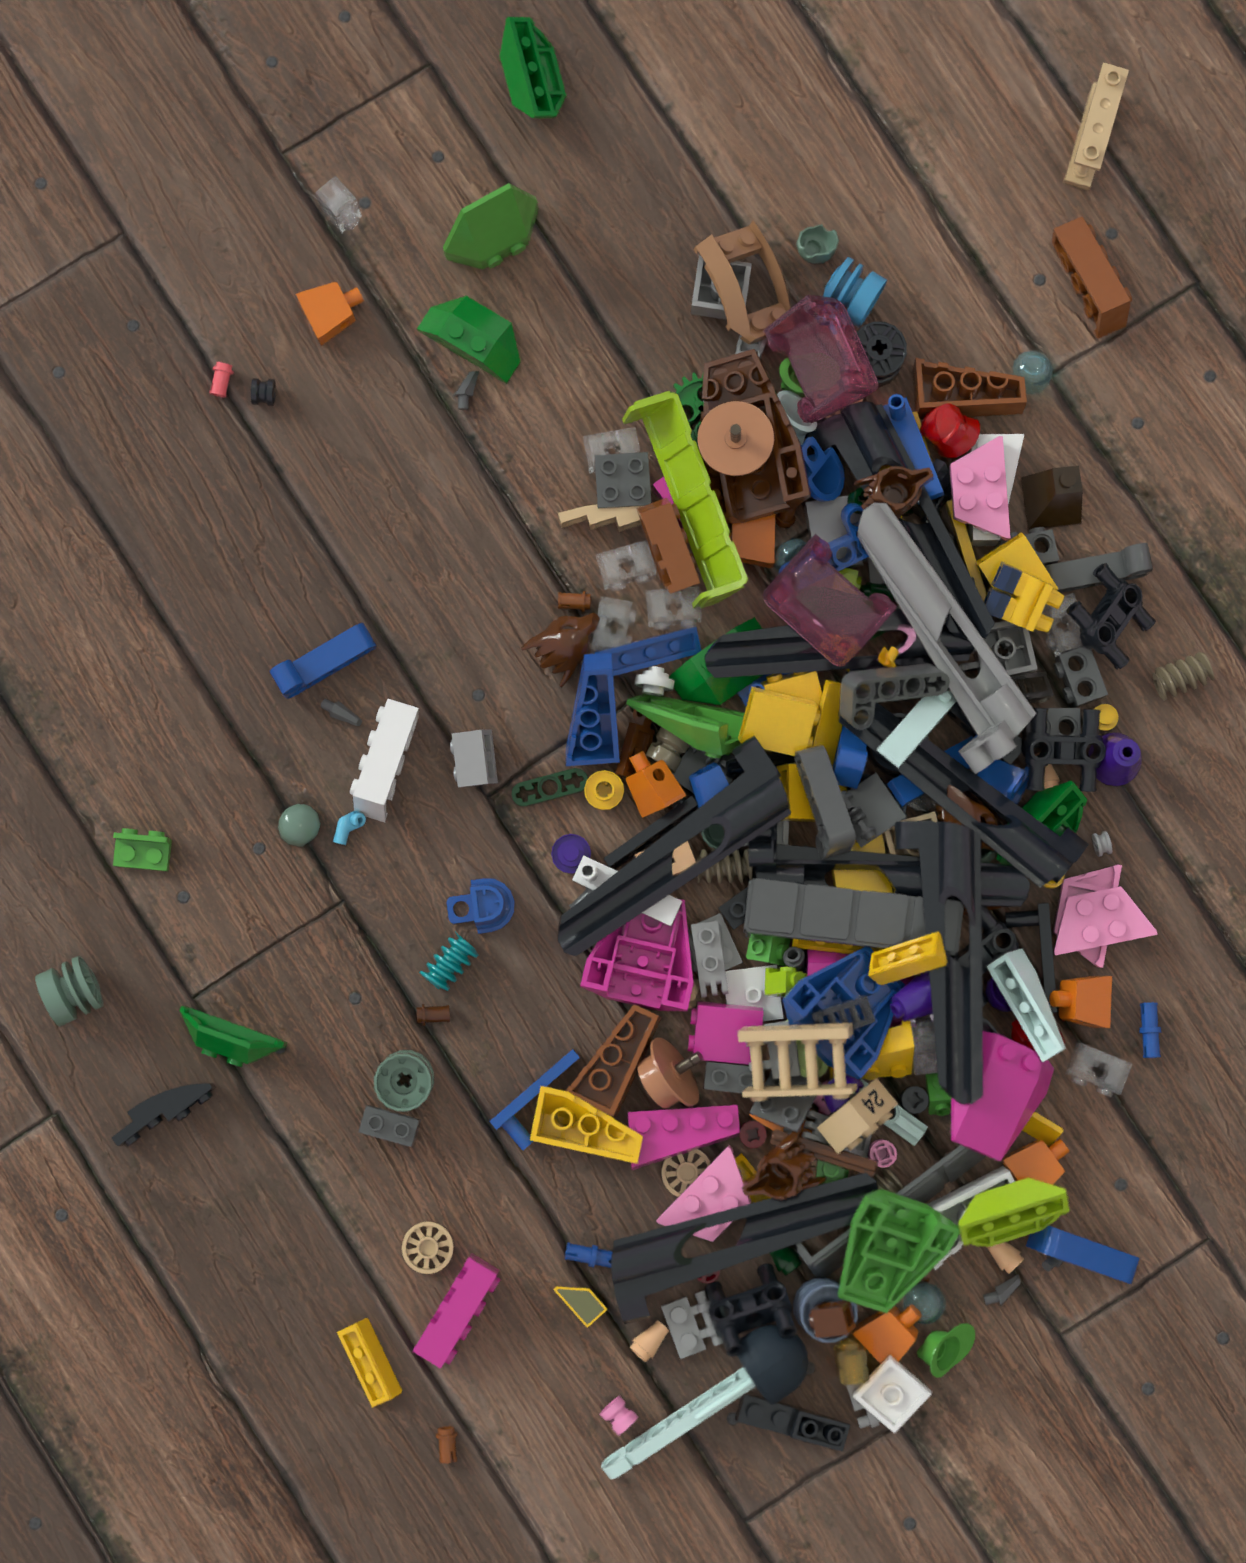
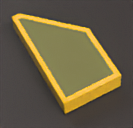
M556 1286L553 1289L587 1328L608 1310L590 1288Z

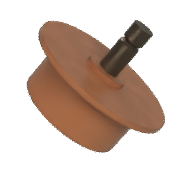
M732 401L713 408L702 420L698 431V447L705 462L717 472L729 476L746 475L759 469L769 458L774 445V432L768 417L759 408L746 402Z
M660 1037L655 1038L651 1042V1054L642 1059L637 1066L640 1080L647 1093L659 1106L665 1109L679 1101L687 1106L696 1105L699 1101V1090L691 1068L704 1060L703 1056L697 1051L684 1059L679 1051L667 1040Z

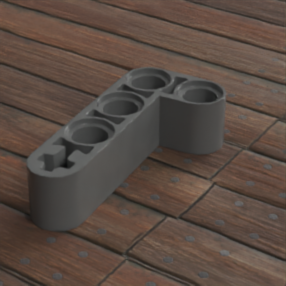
M1148 543L1131 545L1119 552L1044 566L1059 590L1057 591L1060 593L1103 585L1093 575L1094 570L1102 563H1107L1119 579L1122 578L1126 581L1147 576L1153 571Z
M928 663L853 671L846 674L841 682L840 715L854 728L863 730L868 728L873 722L875 703L938 696L947 691L950 680L947 674Z
M819 745L796 751V767L819 830L815 843L820 858L826 859L849 853L856 841L855 831L825 747Z

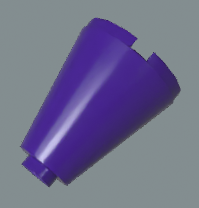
M1122 733L1102 735L1106 754L1100 767H1097V779L1109 786H1120L1129 783L1137 776L1142 765V755L1138 744L1132 738ZM1093 745L1088 752V757L1093 754Z
M929 971L915 976L892 997L890 1008L896 1018L908 1021L933 1014Z

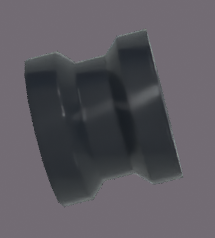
M253 378L251 383V404L266 403L268 406H274L276 398L275 379L261 381L259 378Z
M917 1086L905 1088L899 1097L901 1107L913 1114L923 1112L929 1103L926 1091Z

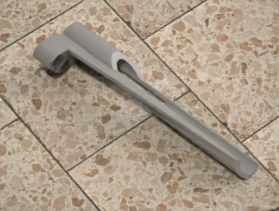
M873 503L863 510L857 532L858 539L934 665L948 675L950 680L948 688L977 734V737L959 750V753L976 774L989 766L994 760L1007 755L1017 746L1013 739L1036 715V712L888 504ZM949 613L979 654L980 672L976 678H968L940 641L942 628Z

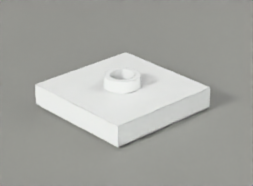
M777 965L725 971L728 994H725L726 1004L763 1007V1021L783 1019L781 997L765 995V968L777 969Z
M889 1355L853 1393V1398L895 1434L932 1395V1391Z

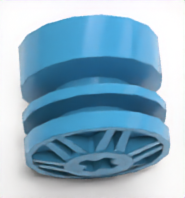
M847 257L829 279L824 289L820 306L826 309L833 299L836 300L831 312L836 314L843 305L846 306L847 310L844 320L860 328L880 297L888 279L874 271L869 273L865 279L860 278L864 265L860 263L852 273L850 270L855 260Z

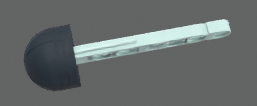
M776 1325L762 1326L749 1332L740 1339L744 1348L743 1352L738 1355L743 1365L741 1369L630 1441L625 1447H621L609 1455L601 1464V1468L609 1479L621 1476L630 1470L633 1465L642 1462L755 1386L770 1404L775 1405L778 1401L795 1391L806 1377L809 1359L803 1341L797 1334L791 1338H781Z

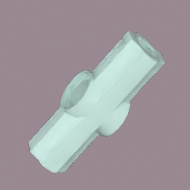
M861 1079L863 1088L859 1089V1092L868 1085L863 1079ZM854 1092L851 1094L850 1099L858 1093ZM897 1104L894 1107V1117L883 1124L915 1146L928 1126Z

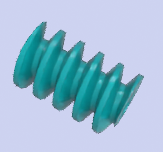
M455 932L458 937L457 940L448 938L451 948L440 947L444 956L433 955L437 964L427 962L426 966L430 972L427 973L421 970L419 972L437 989L441 988L448 991L450 987L447 980L454 983L457 981L454 972L464 973L461 964L468 966L472 964L468 956L476 958L479 956L476 949L457 932Z

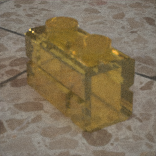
M856 1339L839 1340L840 1345L834 1347V1356L837 1362L835 1364L837 1378L844 1386L867 1383L869 1381L868 1367L866 1366V1350L861 1344L856 1342Z

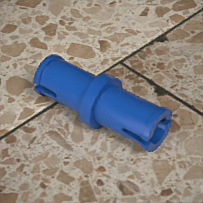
M1140 1003L1142 1028H1139V1034H1142L1143 1058H1160L1159 1033H1161V1027H1158V1003Z
M570 1242L567 1243L564 1260L588 1263L589 1267L598 1265L611 1268L612 1251L598 1249L597 1245L587 1247Z

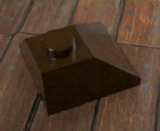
M1079 465L1052 468L1021 477L1028 530L1037 527L1052 528L1081 524L1083 491Z

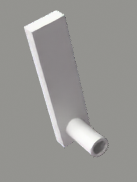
M583 856L572 881L595 890L618 871ZM668 895L642 913L672 926L683 901Z

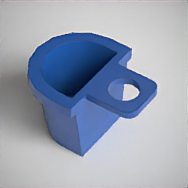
M808 437L801 447L811 493L809 498H814L820 502L832 501L840 495L844 487L843 465L833 447L823 451L814 437ZM811 446L815 454L807 456V449Z
M994 760L977 774V776L1015 804L1019 803L1028 786V767L1021 769L1001 760Z
M715 762L689 776L698 808L729 785L720 765Z
M483 878L471 880V894L453 896L447 899L449 921L453 924L474 921L478 934L502 929L510 922L514 913L515 901L512 892L504 883L496 879ZM459 901H464L469 906V912L464 917L456 916L453 911L454 905Z

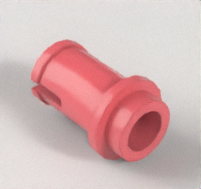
M217 362L216 366L212 369L215 372L209 394L226 397L230 375H233L234 372L232 371V365Z

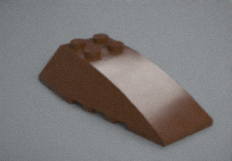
M751 349L704 363L702 389L704 404L703 412H701V422L718 405L740 401L759 408L768 417L774 432V445L769 458L759 469L752 473L741 476L725 475L711 468L703 459L711 480V490L716 493L727 524L745 523L796 508L811 496L801 443L756 350Z

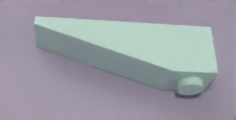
M947 689L941 695L923 697L879 746L877 751L899 767L956 703V699L951 691Z
M1023 949L1008 952L986 966L1041 1061L1045 1062L1064 1050V1042L1038 975Z

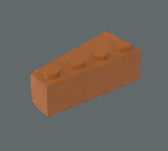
M1082 216L1054 228L1052 244L1066 273L1072 272V286L1076 295L1082 293L1085 305L1084 312L1088 319L1094 318L1097 325L1094 333L1097 339L1126 327L1132 296L1127 287L1123 288L1117 268L1115 266L1111 267L1108 262L1106 249L1103 245L1099 246L1096 241V234L1092 225H1087Z
M915 358L912 371L915 408L919 419H924L928 412L946 403L957 406L960 412L968 417L1023 414L1027 403L1025 377L993 371L989 373L981 372L971 367H965L964 369L949 366L948 363L938 362L936 364L925 362V359Z
M633 1005L566 1091H569L602 1112L617 1117L638 1072V1063L644 1059L662 1017L637 1005Z

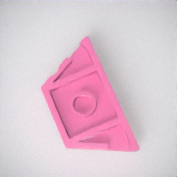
M998 436L950 464L953 519L964 524H971L983 532L988 531L1000 536V539L1010 540L1003 436Z
M1115 865L1063 879L1052 933L1058 936L1060 920H1062L1063 908L1067 897L1118 887L1122 865ZM1107 945L1077 952L1096 967L1103 968Z
M1121 886L1067 897L1065 900L1062 920H1060L1059 932L1055 947L1053 948V956L1158 934L1157 930Z
M730 1145L656 1220L658 1224L669 1226L751 1203L750 1196H746L743 1193V1176L740 1168L738 1169L733 1155L734 1151ZM733 1221L702 1229L696 1232L694 1236L713 1242Z

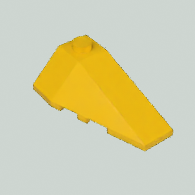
M546 1086L540 1087L530 1137L531 1141L638 1163L643 1135L569 1091Z

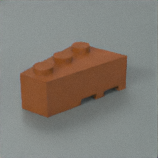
M667 498L637 508L636 510L661 583L669 594L699 584L700 580L695 570L697 564L693 554L689 553L686 545L689 543L684 528L680 529L677 521L681 517L676 503L671 504Z

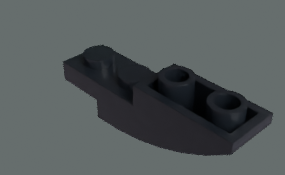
M200 1083L180 1086L148 1098L127 1112L133 1121L115 1134L112 1140L117 1147L124 1144L129 1147L141 1138L139 1133L146 1127L151 1130L163 1121L162 1115L165 1116L168 1122L175 1119L180 1122L191 1113L189 1108L198 1102L202 1105L213 1096L211 1091L216 1088L215 1084Z
M746 1393L741 1396L735 1416L737 1422L788 1435L793 1439L841 1452L844 1450L850 1424L780 1401L772 1405L764 1398Z

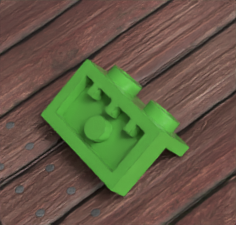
M122 828L121 833L114 832L113 838L116 839L113 866L169 871L172 839L165 837V832L149 831L148 835H138V830Z

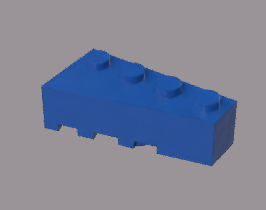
M612 652L584 654L565 749L566 766L620 762Z

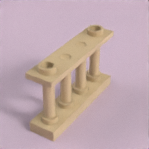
M1103 62L1097 83L1093 82L1063 183L1085 190L1090 189L1095 170L1100 171L1129 72L1128 69Z
M853 1023L742 1027L738 1031V1041L747 1042V1046H750L753 1086H748L742 1092L743 1097H751V1101H765L771 1096L833 1095L834 1099L850 1098V1094L857 1090V1083L846 1084L843 1043L853 1035ZM829 1039V1043H832L835 1084L818 1083L816 1055L818 1040ZM791 1040H801L802 1044H805L807 1085H791L788 1047L791 1044ZM764 1041H774V1045H777L780 1086H764L761 1045H764Z

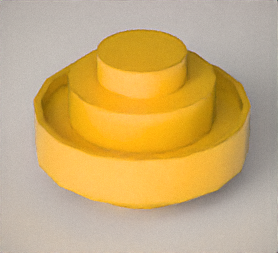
M607 770L597 771L592 774L586 781L584 788L588 803L595 809L602 811L611 810L621 802L624 794V787L620 777Z

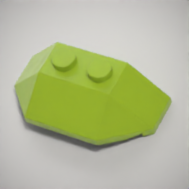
M1026 1178L976 1194L958 1222L963 1245L972 1244L975 1246L991 1247L1041 1231L1055 1222L1060 1215H1065L1069 1212L1067 1192L1064 1188Z

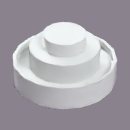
M650 666L642 674L636 675L634 685L643 688L642 693L663 696L664 691H673L674 680L669 679V674L664 673V668Z

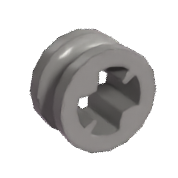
M1102 831L1101 835H1097V833L1092 834V843L1096 855L1101 857L1103 853L1112 854V844L1107 831Z

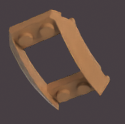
M754 220L747 227L715 238L711 234L695 246L693 250L696 254L700 253L706 265L704 268L713 281L721 299L728 323L726 326L728 331L734 330L742 336L741 340L751 345L792 328V305L783 271L775 253ZM759 253L773 282L778 304L747 315L744 298L730 263Z

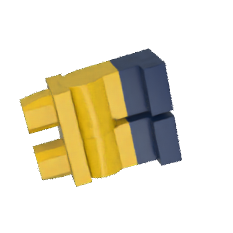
M1001 561L992 585L1014 594L1016 597L990 587L984 599L990 615L1032 632L1034 629L1049 632L1054 619L1042 614L1045 604L1059 609L1064 595L1053 589L1050 583Z

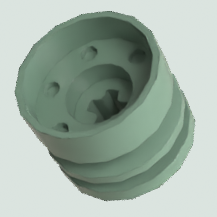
M81 956L72 958V965L68 961L62 963L63 977L55 968L35 976L37 989L50 1017L59 1027L77 1019L76 1006L85 1015L91 1013V1006L95 1010L104 1006L98 980Z
M399 1050L390 1054L378 1066L374 1076V1090L378 1099L386 1107L395 1111H410L419 1107L428 1098L434 1085V1070L430 1061L421 1053L413 1050ZM402 1072L404 1075L410 1074L412 1076L409 1081L411 1085H408L406 1082L400 1083L399 1080L402 1077Z

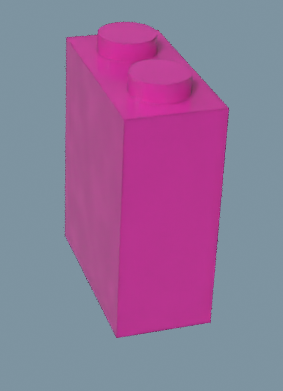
M698 1001L697 1008H692L690 1024L695 1025L694 1035H689L688 1051L693 1052V1054L699 1051L705 1061L749 1065L751 1062L749 1047H746V1042L738 1041V1031L744 1026H762L763 1007Z

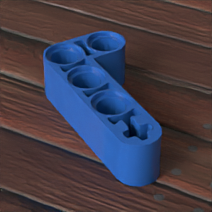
M857 503L847 504L841 511V520L847 534L782 565L778 574L780 581L790 590H801L869 557L864 547H861V542L858 539L857 532L860 520L856 523H851L850 521L852 513L860 511L862 516L865 509H862ZM846 547L847 554L845 557L837 559L836 553L838 549ZM816 559H822V567L816 571L812 570L813 562ZM794 571L797 574L795 575V580L791 581V572Z
M359 623L295 661L286 660L281 662L269 672L282 695L289 699L370 653L377 645L364 623Z
M842 726L835 754L833 771L838 785L857 789L867 759V745L844 726Z
M1050 1225L1041 1231L1029 1234L1026 1247L1129 1284H1132L1140 1260L1139 1257Z

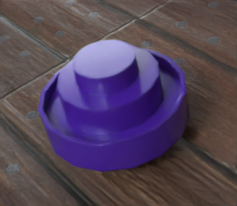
M567 834L556 840L552 847L551 856L557 869L563 873L575 874L583 856L591 858V850L584 838L575 834Z

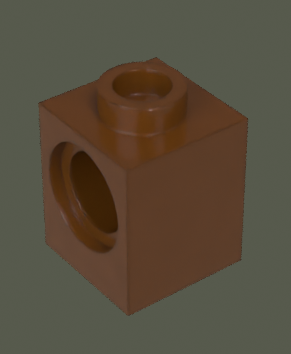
M846 1300L819 1303L811 1310L809 1316L810 1326L815 1331L816 1338L848 1335L856 1327L851 1302Z

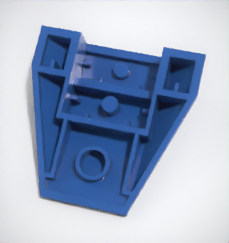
M863 947L799 980L783 998L789 1025L853 1023V1035L846 1039L843 1047L845 1074L856 1079H861L877 1060L894 1015L890 1008L892 997L905 986L901 980L879 985L868 976L871 953L874 952L870 947ZM829 1039L818 1040L816 1054L826 1065L834 1068L832 1043H829Z

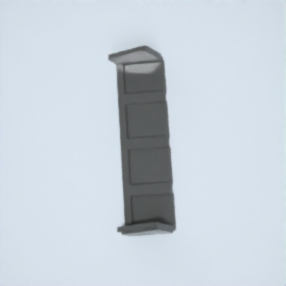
M757 878L749 880L743 933H746L745 937L750 938L751 934L885 949L926 935L923 897ZM946 900L945 951L954 958L957 956L964 904L955 900Z
M960 1145L896 1194L926 1203L942 1191L946 1183L949 1181L950 1183L954 1182L986 1156ZM851 1228L813 1257L809 1255L801 1242L796 1243L793 1247L816 1278H827L844 1265Z

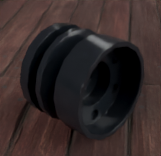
M874 321L863 325L856 332L847 355V366L851 375L859 383L868 387H882L891 383L898 376L907 355V343L903 334L896 326L887 322ZM878 347L879 351H883L882 355H878L877 351H873L874 348Z

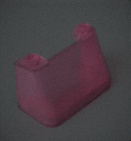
M808 294L764 329L769 347L774 352L787 354L805 397L797 403V412L803 422H817L869 396L878 389L877 378L847 310L837 299Z
M815 534L765 589L762 594L763 600L768 607L834 665L844 666L862 649L895 611L897 606L884 594L873 593L867 598L828 563L832 556L830 545Z

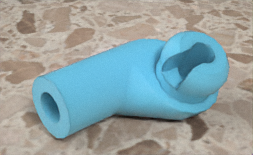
M352 811L342 816L338 820L333 842L346 845L349 832L365 824V815L358 811Z

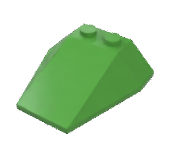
M508 183L462 208L444 243L443 252L445 258L449 261L483 270L488 266L489 268L498 266L502 263L503 258L510 254L514 256L523 252L526 249V245L529 244L539 210L536 197Z
M647 694L627 699V705L692 747L705 751V755L708 757L721 758L723 755H730L731 750L741 744L738 736L744 712Z
M883 1189L865 1195L852 1219L838 1292L839 1298L887 1313L949 1253L960 1234L959 1226L928 1204Z

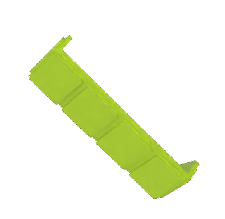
M667 391L634 402L627 409L622 421L624 424L643 420L671 497L679 510L682 526L687 534L691 550L707 589L706 592L698 595L692 602L693 608H705L717 604L743 589L744 584L748 582V577L735 543L730 540L729 527L716 493L711 490V480L697 443L691 438L692 430L679 396L674 392Z

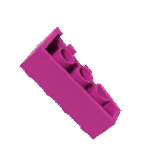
M738 1105L628 1112L629 1128L643 1135L638 1163L631 1162V1169L635 1170L739 1136Z
M471 1253L413 1349V1352L440 1369L444 1363L450 1365L458 1351L454 1349L458 1339L465 1340L472 1328L468 1324L473 1314L477 1317L480 1315L486 1305V1302L482 1299L487 1291L493 1293L501 1280L497 1277L500 1270Z

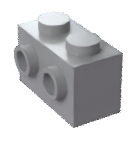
M492 730L453 733L450 749L455 758L453 775L458 787L498 783Z

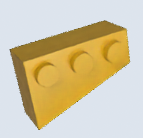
M902 1020L901 1026L888 1029L877 1060L861 1079L875 1080L879 1077L889 1076L901 1078L906 1075H912L914 1041L910 1020ZM828 1066L829 1078L831 1080L834 1078V1068Z

